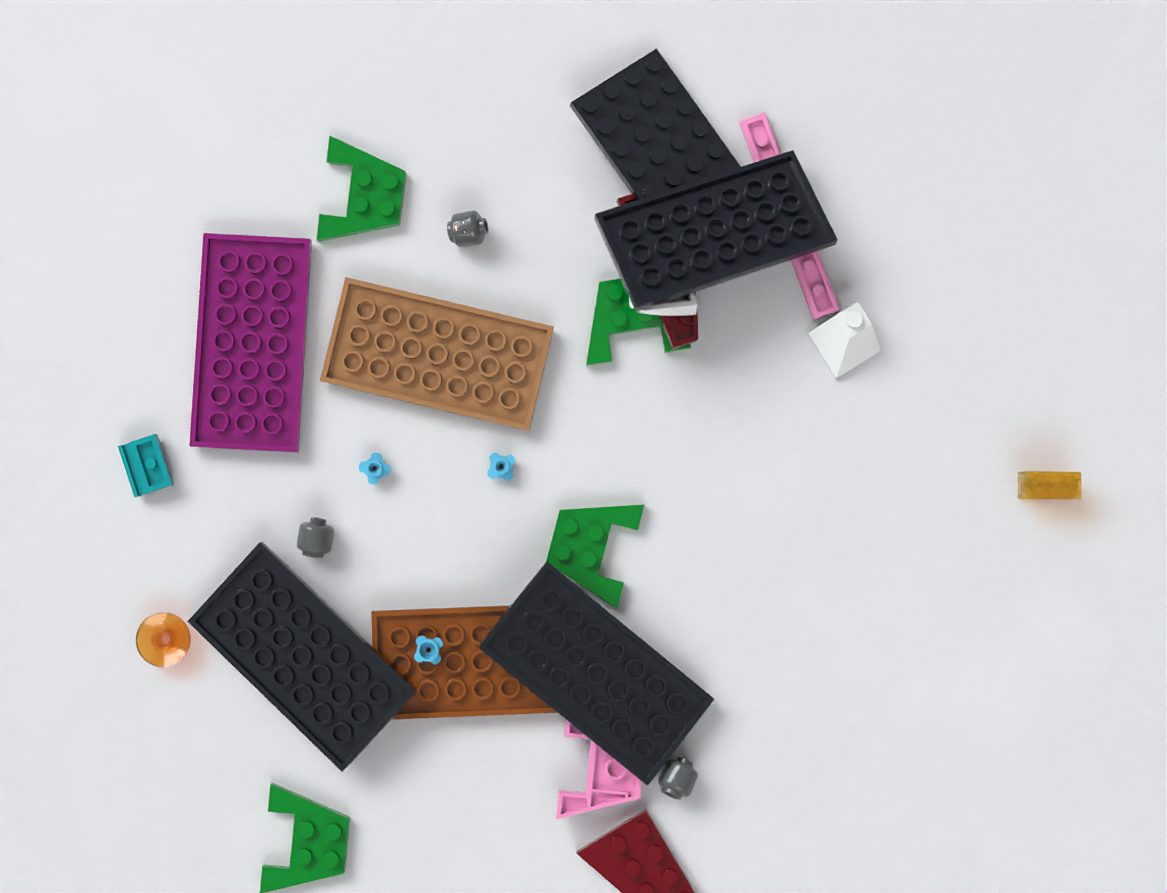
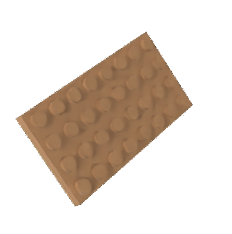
M345 277L320 381L529 431L554 326Z

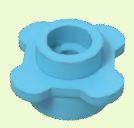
M377 452L372 453L371 458L366 462L359 464L360 472L365 473L368 477V482L373 485L377 484L384 475H389L391 472V467L385 464L382 460V455ZM373 466H377L376 471H373Z
M492 453L489 457L491 465L487 471L488 477L491 479L499 477L504 478L505 481H510L514 476L512 468L516 462L513 455L500 456L498 453ZM500 464L504 465L503 469H499Z
M424 635L419 636L416 639L418 646L417 652L414 654L415 660L419 663L423 661H430L432 664L439 663L441 660L439 652L443 641L439 637L428 639ZM430 647L431 652H427L426 648Z

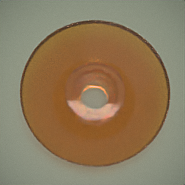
M166 612L156 613L146 618L139 626L136 634V647L139 654L146 662L158 667L171 666L181 661L187 654L191 643L190 631L186 623L177 615ZM164 634H167L170 637V642L168 644H165L162 641V636Z

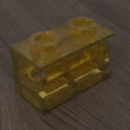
M1018 472V499H1081V472Z

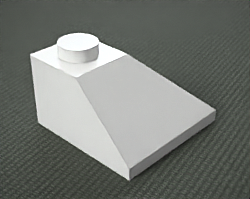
M856 302L808 333V336L835 379L881 351L873 325L859 302Z

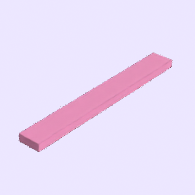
M765 113L740 121L739 124L753 162L781 154ZM818 251L792 259L793 268L813 321L839 312L838 304Z

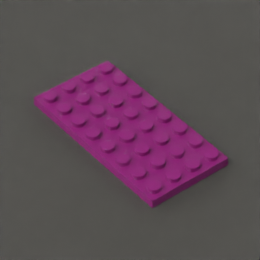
M203 233L190 447L299 453L312 249L311 239Z

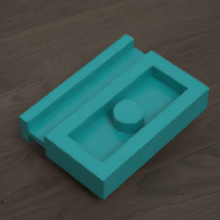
M152 434L118 446L134 497H140L174 485L158 434Z

